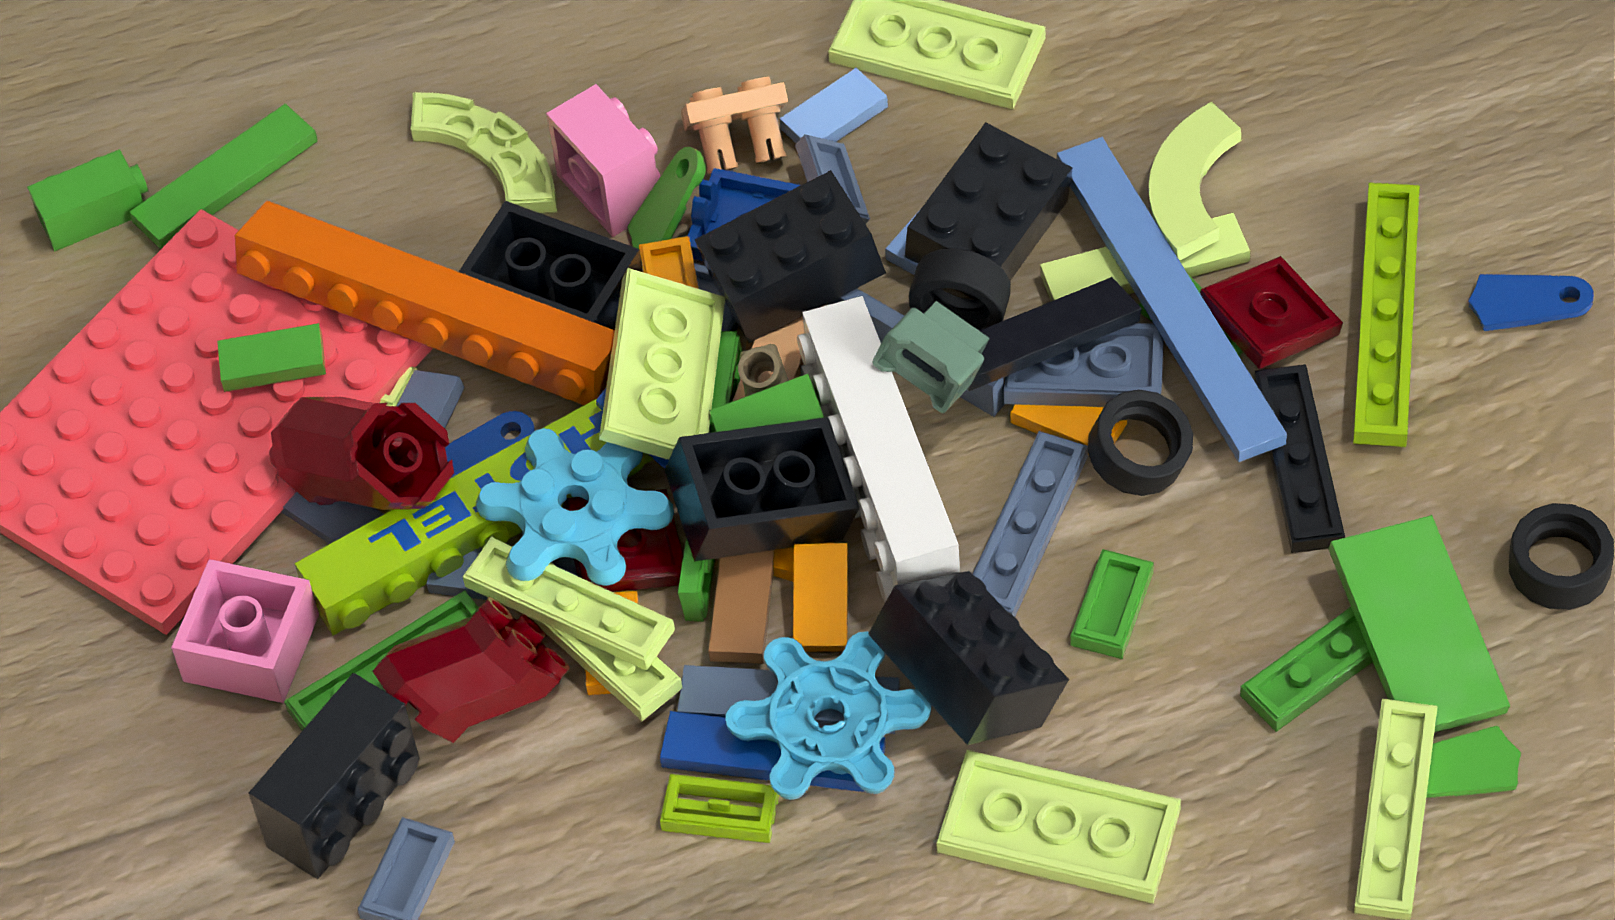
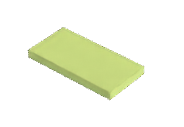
M853 0L828 51L829 62L1013 110L1044 43L1046 30L1045 26L942 0Z
M630 268L627 269L622 278L599 440L669 460L679 437L709 432L711 416L709 410L712 409L725 305L724 296Z
M966 750L936 843L937 853L1153 904L1180 814L1181 799Z

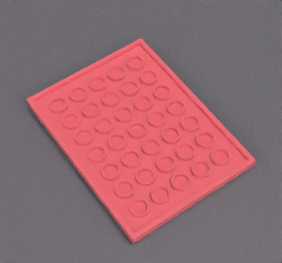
M202 209L0 412V534L165 635L185 616L208 560L233 564L282 512L284 505L297 492L277 475L276 468L271 464L269 455L270 448L273 446L271 431L293 404L301 397H346L379 403L385 394L390 395L398 379L408 368H416L433 349L414 340L237 274L235 234L239 230ZM319 323L323 338L325 375L224 392L220 378L218 340Z

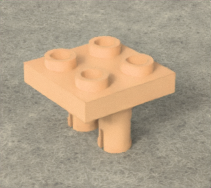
M770 76L742 82L741 86L738 87L737 93L723 95L721 87L693 93V97L689 98L690 103H687L681 111L684 130L699 131L707 165V174H712L713 168L721 169L717 151L721 154L724 170L739 167L735 159L728 124L738 119H742V121L747 120L756 157L755 163L770 160L766 140L769 142L772 160L787 156L786 151H784L776 113L781 112L780 110L788 103L784 82L772 85Z

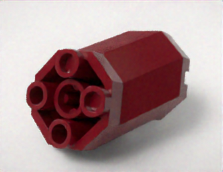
M301 397L271 431L273 446L270 448L269 455L271 464L276 468L277 475L308 502H315L319 505L349 502L381 510L424 509L435 499L454 474L452 459L447 462L445 450L449 445L447 430L416 403L386 406L388 403H371L346 397Z
M489 597L471 617L393 646L372 672L388 694L405 703V705L409 703L420 712L414 720L424 729L454 743L468 727L545 698L570 667L561 656L541 642L546 637V634L539 625L525 615H521L516 620L500 602Z

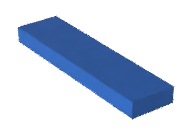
M670 711L660 754V762L663 768L770 781L771 770L781 757V749L776 742L767 739L744 741L736 738L728 730L724 717ZM885 737L880 740V749L885 754L886 743ZM831 770L819 773L810 783V786L865 792L856 784L851 774H837Z

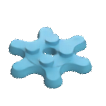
M545 428L534 431L526 442V457L534 469L527 472L522 481L517 483L493 482L485 485L476 500L477 511L484 519L490 521H511L521 528L523 536L512 547L506 558L508 573L520 581L536 579L552 561L562 557L577 559L584 565L587 576L592 582L605 586L615 584L622 579L626 571L625 560L617 549V542L621 535L634 528L662 529L674 517L673 504L663 493L636 490L627 485V477L632 469L641 462L643 452L607 442L598 451L582 450L573 454L564 448L562 439L554 431ZM570 493L572 497H581L588 501L585 507L576 511L563 509L561 504L566 501V495Z
M868 631L853 635L847 641L842 654L830 661H817L810 658L802 645L795 639L780 637L771 641L764 651V661L778 679L776 691L764 700L737 702L727 711L726 725L736 738L744 741L767 739L778 744L781 749V757L771 770L770 784L773 790L782 798L788 800L800 798L809 788L812 779L819 773L827 770L837 774H851L856 784L867 793L879 794L889 787L894 778V766L891 760L881 751L880 740L884 735L894 730L917 729L931 715L932 705L918 689L891 691L883 688L877 682L875 672L886 654L868 635ZM825 709H835L844 715V721L840 720L834 725H824L823 728L819 727L818 722L814 718L820 711Z

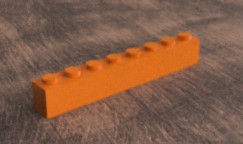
M266 201L235 234L237 274L582 405L597 399L607 387L615 332L613 329L270 201Z

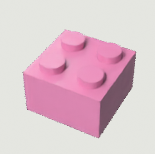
M595 84L547 112L546 115L557 176L607 232L614 237L628 229V224L661 177L656 168L654 156L658 153V149L650 133L645 128L638 130L629 120L628 113L622 103L616 97L610 99Z
M209 559L171 647L183 682L284 703L319 616L310 581Z

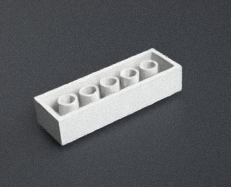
M863 296L802 312L804 334L797 335V343L804 365L800 366L801 376L809 374L824 417L829 418L860 507L855 518L861 517L865 529L861 530V538L869 561L877 559L881 570L876 572L884 602H886L895 585L960 573L959 544L892 372L879 370L872 363L881 343Z

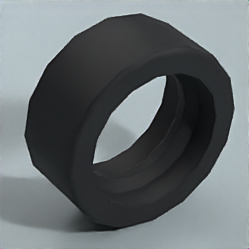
M956 248L939 249L924 255L918 263L909 291L910 309L916 308L924 314L937 301L977 330H982L1003 321L1011 294V281L999 265L985 256L973 251ZM941 288L962 290L974 295L978 299L960 298L945 292Z
M1140 389L1122 392L1108 401L1088 436V454L1095 471L1107 484L1119 491L1139 496L1160 493L1173 484L1193 451V431L1184 412L1175 402L1163 395ZM1132 419L1144 421L1156 428L1165 438L1168 445L1169 456L1167 460L1161 465L1146 466L1136 464L1124 457L1116 448L1111 436L1114 425L1119 421Z
M1552 503L1538 507L1519 520L1512 534L1509 551V574L1516 589L1533 603L1549 609L1571 610L1591 603L1601 595L1611 577L1614 560V539L1606 523L1592 511L1574 504ZM1546 538H1569L1581 543L1591 552L1593 564L1583 573L1573 576H1557L1541 570L1534 564L1529 557V550L1537 541Z

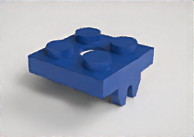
M713 168L709 181L702 180L699 184V197L694 196L692 201V225L687 236L690 239L693 259L703 261L694 239L801 185Z

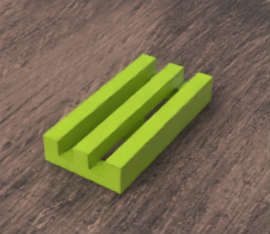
M670 774L660 819L661 830L770 843L772 837L771 827L775 821V806L778 805L779 795L773 790L771 785ZM678 794L763 803V807L730 804L729 801L709 799L708 801L678 798Z

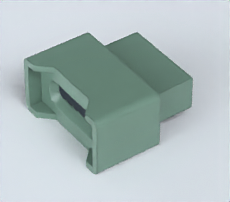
M936 301L924 314L916 308H911L885 335L872 363L881 371L896 372L930 396L934 409L940 413H945L972 384L984 361L982 352L990 338Z

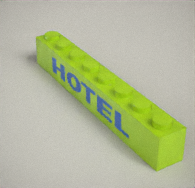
M597 399L544 427L554 431L562 439L564 448L573 454L582 450L598 451L607 443L599 440L603 411L596 405ZM530 435L450 478L435 499L424 509H393L294 563L298 577L310 581L319 616L332 636L346 628L351 629L360 626L370 615L392 603H400L407 600L417 589L427 584L429 574L435 572L438 577L443 578L461 568L464 563L463 556L479 547L483 549L491 537L506 543L508 539L522 532L521 528L511 521H490L481 517L477 511L476 500L485 485L493 482L517 483L522 481L527 472L534 469L525 453L526 442ZM643 452L641 462L632 469L628 477L637 473L644 464L650 462L653 458ZM571 493L566 495L567 498H574L571 496Z

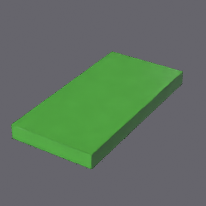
M1432 515L1331 541L1328 549L1389 700L1437 706L1434 733L1508 712L1510 703Z

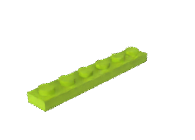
M1371 182L1368 184L1353 444L1406 447L1420 185Z

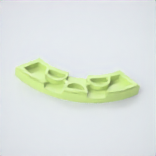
M413 92L411 119L413 141L436 142L462 149L481 160L491 169L502 185L507 202L538 213L557 212L555 186L546 157L543 153L541 154L528 137V132L502 112L495 114L485 108L476 106L474 101L468 98L441 93Z
M1212 102L1196 110L1169 134L1155 156L1150 172L1149 202L1152 217L1179 261L1219 240V226L1211 219L1202 203L1200 195L1201 180L1213 163L1224 152L1241 142V128Z

